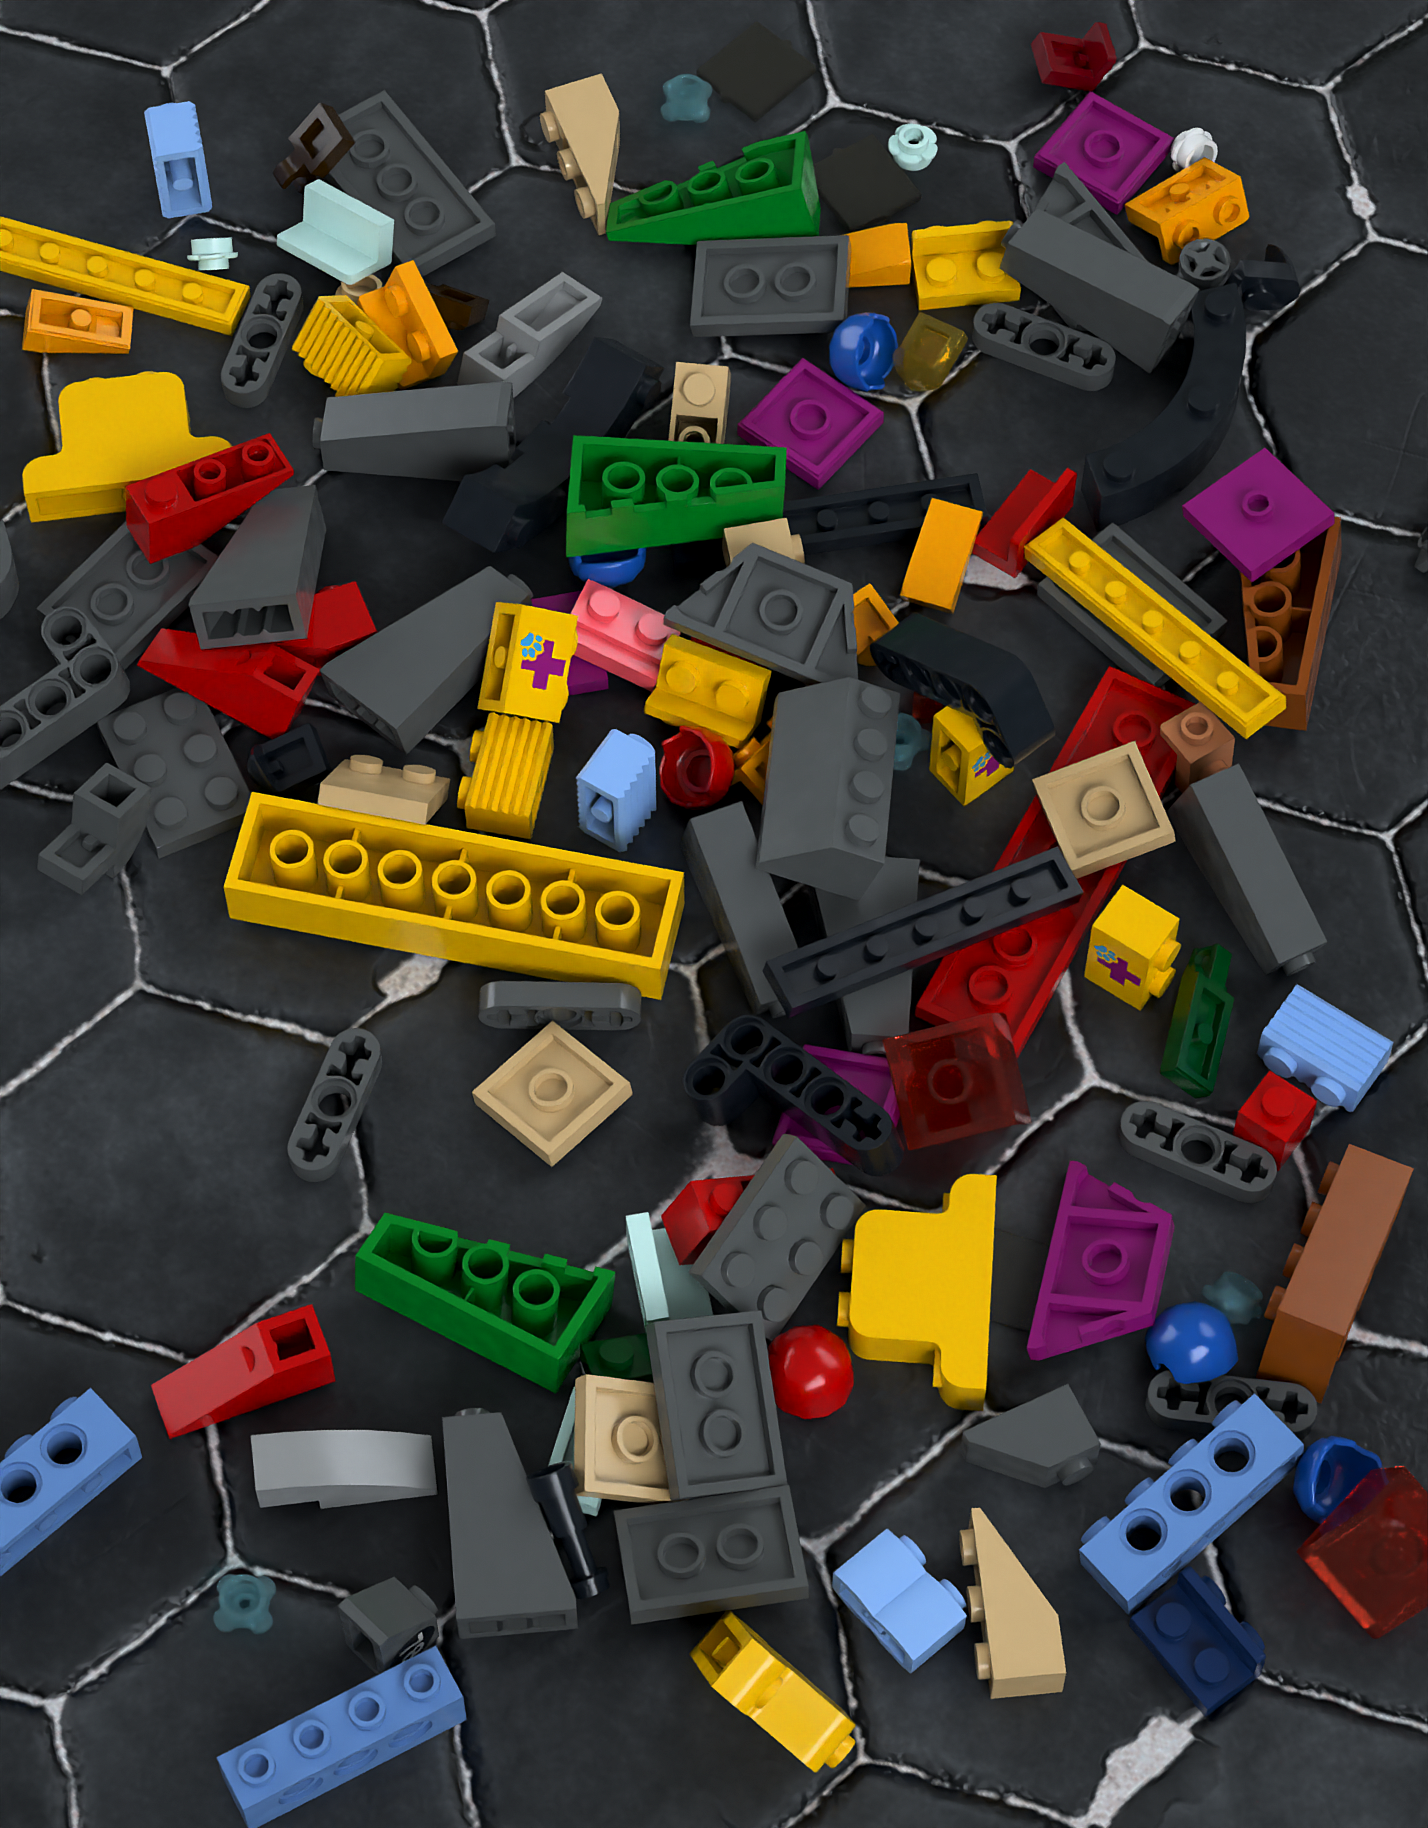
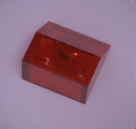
M987 1013L883 1039L908 1150L969 1139L1032 1124L1006 1013Z
M1405 1466L1372 1469L1296 1551L1372 1639H1379L1428 1607V1493Z

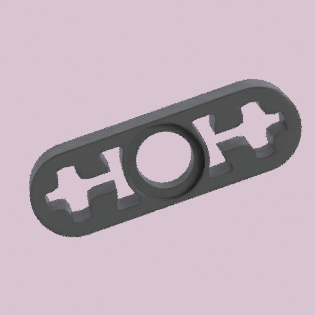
M272 274L259 282L221 370L223 392L227 401L236 407H255L267 398L304 308L301 286L290 275ZM280 295H286L288 299H282L277 307V318L272 316L271 301H277ZM261 332L271 333L277 338L272 346L264 349L252 347L248 342L253 335ZM248 363L253 365L254 381H247L244 387L237 386V382H243L248 374Z
M1003 303L986 304L974 316L972 339L975 346L987 355L1086 391L1103 389L1112 381L1116 359L1115 352L1107 342ZM996 324L1004 326V329H999L996 334L988 332V329L992 330ZM1019 332H1022L1021 344L1014 343V340H1018ZM1037 339H1048L1053 341L1058 349L1052 354L1040 355L1035 353L1029 345ZM1070 349L1073 351V354H1069V360L1065 362L1066 351ZM1091 359L1100 362L1099 364H1095L1092 370L1083 367V365H1087Z
M496 981L485 984L480 989L479 1020L485 1025L501 1029H543L553 1020L564 1030H627L637 1026L641 1021L642 994L638 988L624 983Z
M347 1029L334 1038L291 1134L287 1147L290 1165L293 1172L302 1180L308 1182L324 1181L337 1171L381 1071L382 1056L380 1044L377 1038L365 1029ZM357 1048L364 1049L366 1060L358 1059L351 1073L352 1082L345 1078L348 1071L346 1054L354 1055ZM340 1093L351 1100V1106L347 1112L340 1116H328L319 1109L323 1098L329 1094ZM319 1128L325 1131L322 1140L325 1156L317 1155L313 1162H306L303 1150H313L319 1138Z
M1151 1101L1133 1103L1122 1114L1118 1133L1119 1142L1122 1148L1131 1156L1243 1203L1260 1202L1271 1193L1277 1174V1165L1273 1156L1264 1148ZM1144 1121H1148L1154 1124L1153 1133L1150 1132L1145 1139L1136 1136L1137 1127H1141ZM1173 1130L1177 1133L1170 1152L1164 1148L1166 1140H1169L1170 1131ZM1192 1140L1203 1141L1212 1149L1213 1157L1206 1163H1192L1183 1156L1182 1146ZM1223 1152L1230 1154L1229 1164L1226 1163L1224 1174L1217 1172L1221 1165ZM1249 1165L1259 1168L1258 1177H1255L1251 1184L1241 1180L1242 1171H1245Z
M1166 1370L1152 1379L1146 1396L1145 1406L1150 1419L1158 1426L1170 1430L1209 1434L1215 1429L1212 1422L1219 1414L1214 1402L1219 1396L1226 1393L1236 1394L1244 1401H1247L1254 1393L1259 1398H1265V1405L1299 1440L1304 1439L1311 1432L1317 1415V1402L1307 1388L1295 1383L1221 1375L1206 1382L1183 1384L1175 1381L1171 1371ZM1168 1389L1179 1391L1178 1396L1182 1402L1178 1410L1167 1409V1401L1163 1398H1165ZM1200 1391L1207 1392L1203 1409L1204 1415L1196 1414ZM1284 1402L1295 1404V1412L1300 1414L1297 1416L1295 1423L1289 1424L1284 1422V1414L1279 1412L1282 1410Z

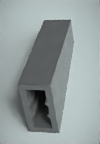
M1038 208L1025 223L1019 219L1016 220L1001 241V246L1006 248L999 267L1001 270L1092 334L1107 342L1112 348L1148 373L1153 371L1178 340L1199 292V288L1190 282Z
M491 382L327 397L324 418L316 417L313 426V449H321L323 468L327 471L462 481L465 475L484 471L495 464L505 469L514 462L511 460L516 448L512 382Z
M316 485L274 489L254 504L190 599L189 608L201 650L307 638L326 533V525Z
M488 566L327 662L320 669V673L330 697L407 755L483 677L496 602L523 604L533 607L531 602L533 594L531 590L517 576L510 574L506 578L496 569Z
M1238 763L1190 784L1166 813L1265 976L1279 969H1283L1285 975L1290 976L1316 963L1313 954L1324 946L1327 940L1240 764Z
M741 801L691 818L679 846L753 1014L756 1016L770 1011L772 1018L784 1016L786 1013L766 979L763 969L766 961L798 949L770 873L755 869L758 842L743 803Z
M885 857V864L859 901L807 885L820 940L917 902L920 859ZM913 969L836 999L849 1052L901 1061L907 1060Z
M468 1408L458 1411L455 1416L442 1417L455 1608L459 1639L578 1629L575 1594L538 1502H535L526 1480L527 1475L502 1413H490L482 1408Z

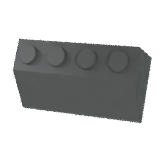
M852 677L778 693L774 702L755 869L857 901L861 899L885 864L900 693Z

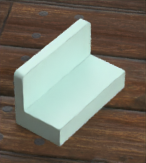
M317 179L305 186L303 221L277 235V246L336 279L352 285L391 264L394 219Z
M648 1212L626 1216L627 1244L645 1333V1325L652 1322L713 1316L708 1291L688 1273L693 1264L679 1265L666 1229L652 1230Z

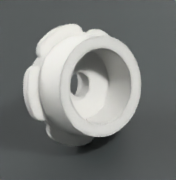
M1198 127L1180 133L1171 146L1173 169L1180 172L1204 157L1215 162L1218 149L1217 145L1212 141L1211 134Z

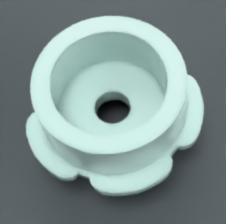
M913 123L904 124L898 127L895 135L889 138L888 149L899 167L909 171H918L927 167L935 157L938 150L935 144L937 137L926 126Z
M232 237L191 240L192 255H188L187 259L189 261L198 260V270L229 269L228 258L238 257V252H233Z

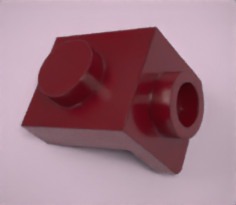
M1095 22L1082 39L1040 32L1031 43L1043 84L1092 92L1116 62L1115 48L1106 23Z

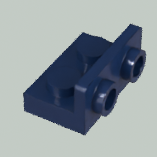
M1188 1566L1179 1573L1175 1585L1130 1618L1129 1626L1206 1717L1261 1675L1266 1660V1655L1263 1652L1265 1645L1257 1631L1246 1621L1239 1623L1224 1606L1226 1605V1599L1218 1585L1206 1575L1200 1578L1195 1570Z

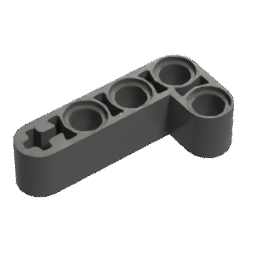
M72 606L56 608L45 617L41 625V635L58 666L0 706V790L118 708L128 697L130 681L118 658L88 617L78 608ZM75 633L81 634L74 643L61 645L67 636ZM111 672L105 681L99 684H91L92 679L97 674ZM66 703L59 713L46 715L53 705ZM13 734H21L20 739L15 744L9 747H1L7 737Z

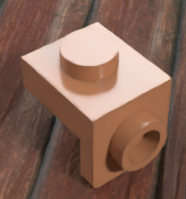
M1201 702L1161 724L1160 735L1177 754L1175 785L1181 793L1190 784L1232 766L1235 737L1218 717Z

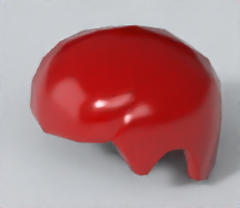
M679 726L680 732L662 742L664 756L659 766L660 786L673 804L690 810H702L713 806L727 794L735 777L733 752L722 736L707 728Z
M816 1324L795 1326L773 1339L767 1351L776 1405L782 1411L803 1419L827 1417L846 1404L854 1386V1371L849 1350L840 1336Z

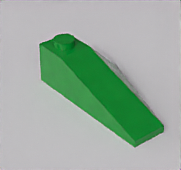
M806 131L753 143L741 148L744 157L717 168L714 161H710L698 166L700 173L683 183L676 185L673 181L665 180L610 203L606 227L608 240L697 245V241L819 236L821 207Z

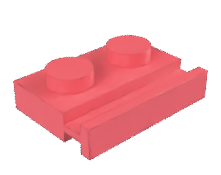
M588 579L571 612L572 615L578 616L576 626L578 644L573 655L653 692L658 679L664 644L672 634L680 636L681 632L663 625L664 614Z

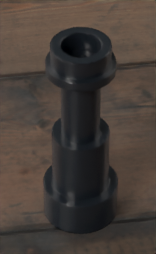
M571 1462L555 1463L533 1472L526 1477L534 1501L542 1503L554 1538H561L574 1573V1577L569 1582L576 1598H588L607 1590L610 1587L607 1579L609 1575L606 1567L597 1568L583 1531L588 1524L575 1492V1488L579 1486Z

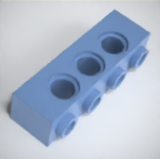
M91 1388L79 1398L70 1397L62 1402L52 1413L49 1423L33 1436L27 1434L15 1441L7 1450L5 1459L0 1462V1577L142 1458L136 1435ZM73 1448L82 1451L80 1456L70 1464H57L54 1462L55 1457L65 1449ZM29 1486L36 1489L33 1496L25 1502L14 1503L8 1501L11 1493L17 1488Z
M1255 1393L1242 1405L1238 1400L1228 1404L1213 1420L1212 1425L1215 1429L1199 1443L1195 1439H1190L1184 1443L1169 1459L1168 1463L1171 1468L1155 1482L1150 1477L1140 1482L1126 1497L1125 1503L1128 1506L1112 1520L1107 1516L1102 1517L1082 1536L1081 1542L1084 1545L1079 1549L1081 1565L1129 1616L1296 1467L1303 1455L1304 1444ZM1236 1451L1244 1455L1248 1463L1240 1471L1226 1472L1217 1466L1215 1460L1224 1452ZM1186 1489L1197 1491L1204 1498L1203 1504L1193 1511H1182L1175 1507L1171 1500L1176 1493ZM1141 1528L1151 1529L1161 1538L1154 1548L1146 1551L1135 1549L1127 1540L1135 1530Z
M434 1646L216 1758L223 1780L247 1827L258 1828L467 1720L464 1699L440 1652Z

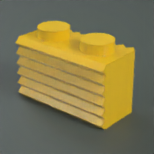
M347 295L319 296L292 345V350L298 352V356L305 359L303 362L304 367L311 374L331 384L330 388L337 391L335 397L393 392L398 388L397 383L403 380L402 375L407 372V366L412 363L411 358Z
M492 712L488 715L485 730L474 731L469 759L470 762H474L476 765L472 777H462L457 799V807L465 809L467 828L525 839L532 838L554 750L553 725L548 721L541 723L537 719L533 721L527 718L520 719L517 716L509 717L506 714L499 716Z

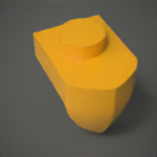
M869 583L853 594L854 627L856 628L857 639L856 654L857 663L865 666H876L870 653V644L899 622Z

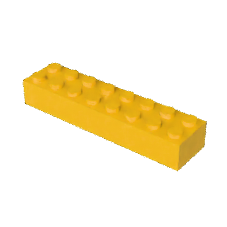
M256 792L251 793L224 883V892L231 919L563 982L624 983L638 988L641 991L642 997L658 1000L662 998L685 904L684 872L428 824L423 825Z

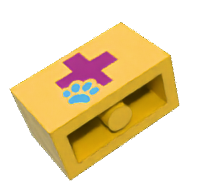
M496 602L477 709L560 723L561 711L566 706L569 694L567 677L570 660L578 644V634L576 631L578 616L523 604Z
M948 706L934 715L929 771L964 807L1014 771V767L1011 769L1005 768L993 758L983 743L972 717Z
M1122 885L1092 925L1084 977L1141 1011L1152 995L1160 998L1165 993L1175 976L1176 969L1172 968L1171 964L1181 947V944L1176 941L1180 918Z

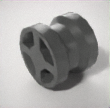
M1196 239L1189 242L1181 251L1177 277L1190 282L1199 288V291L1223 286L1228 279L1227 275L1231 264L1230 254L1225 246L1215 240ZM1204 272L1210 274L1209 276H1202Z

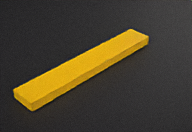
M0 216V271L119 305L134 307L137 310L233 336L251 297L250 287L245 284Z
M1064 517L1024 546L1026 560L1245 739L1249 738L1286 709V696Z

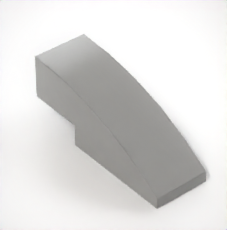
M561 272L500 314L496 331L464 352L457 385L512 382L513 398L516 397L577 336L600 307L602 297L564 272Z
M315 1430L251 1435L255 1488L260 1508L319 1501L320 1508L324 1509L438 1494L432 1438L430 1435L374 1430Z

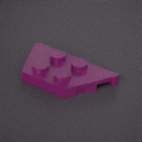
M1069 1161L1027 1344L1030 1360H1043L1147 1328L1155 1323L1175 1228L1172 1215L1150 1202L1144 1203L1137 1200L1131 1191L1115 1182L1109 1186L1089 1175L1087 1167L1078 1161Z

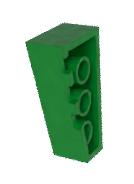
M573 435L567 504L566 558L723 538L725 528L782 519L787 448Z
M384 1213L355 1255V1291L556 1394L580 1357V1344L590 1341L612 1307L616 1272L596 1266L594 1272L567 1265L568 1259L544 1253L542 1259L510 1251V1244L488 1239L487 1244L460 1238L458 1237V1231Z

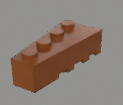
M1335 517V524L1255 581L1251 582L1240 572L1248 667L1286 696V709L1264 726L1307 731L1342 554L1341 517Z
M1352 1144L1348 1145L1340 1165L1329 1162L1318 1190L1319 1194L1326 1196L1323 1205L1315 1202L1311 1203L1300 1234L1309 1238L1305 1247L1294 1243L1282 1276L1291 1279L1286 1289L1276 1285L1268 1303L1264 1318L1273 1321V1325L1256 1378L1299 1384L1313 1394L1316 1402L1322 1403L1336 1361H1339L1356 1313L1360 1309L1375 1267L1379 1262L1403 1202L1414 1168Z

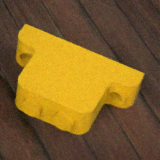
M145 371L132 376L107 379L94 377L82 382L69 384L61 391L58 399L62 436L61 451L55 455L35 458L23 470L24 496L30 521L33 523L125 512V486L232 446L227 440L220 437L208 436L198 438L191 435L184 384L173 373Z
M967 1174L957 1179L950 1193H943L942 1213L939 1214L892 1210L868 1211L858 1219L855 1226L854 1239H843L841 1273L852 1274L851 1292H839L837 1326L849 1327L848 1343L851 1350L857 1356L866 1360L933 1365L932 1387H938L939 1394L947 1405L960 1410L983 1411L987 1382L997 1175Z
M731 1610L724 1612L689 1653L711 1687L739 1711L752 1718L815 1773L818 1772L824 1763L831 1769L835 1768L854 1746L855 1739L849 1734L856 1727V1724L850 1717Z

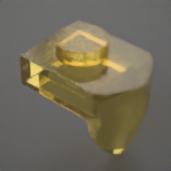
M919 312L900 347L895 349L892 354L894 367L911 391L934 390L939 388L945 381L968 338L963 330Z

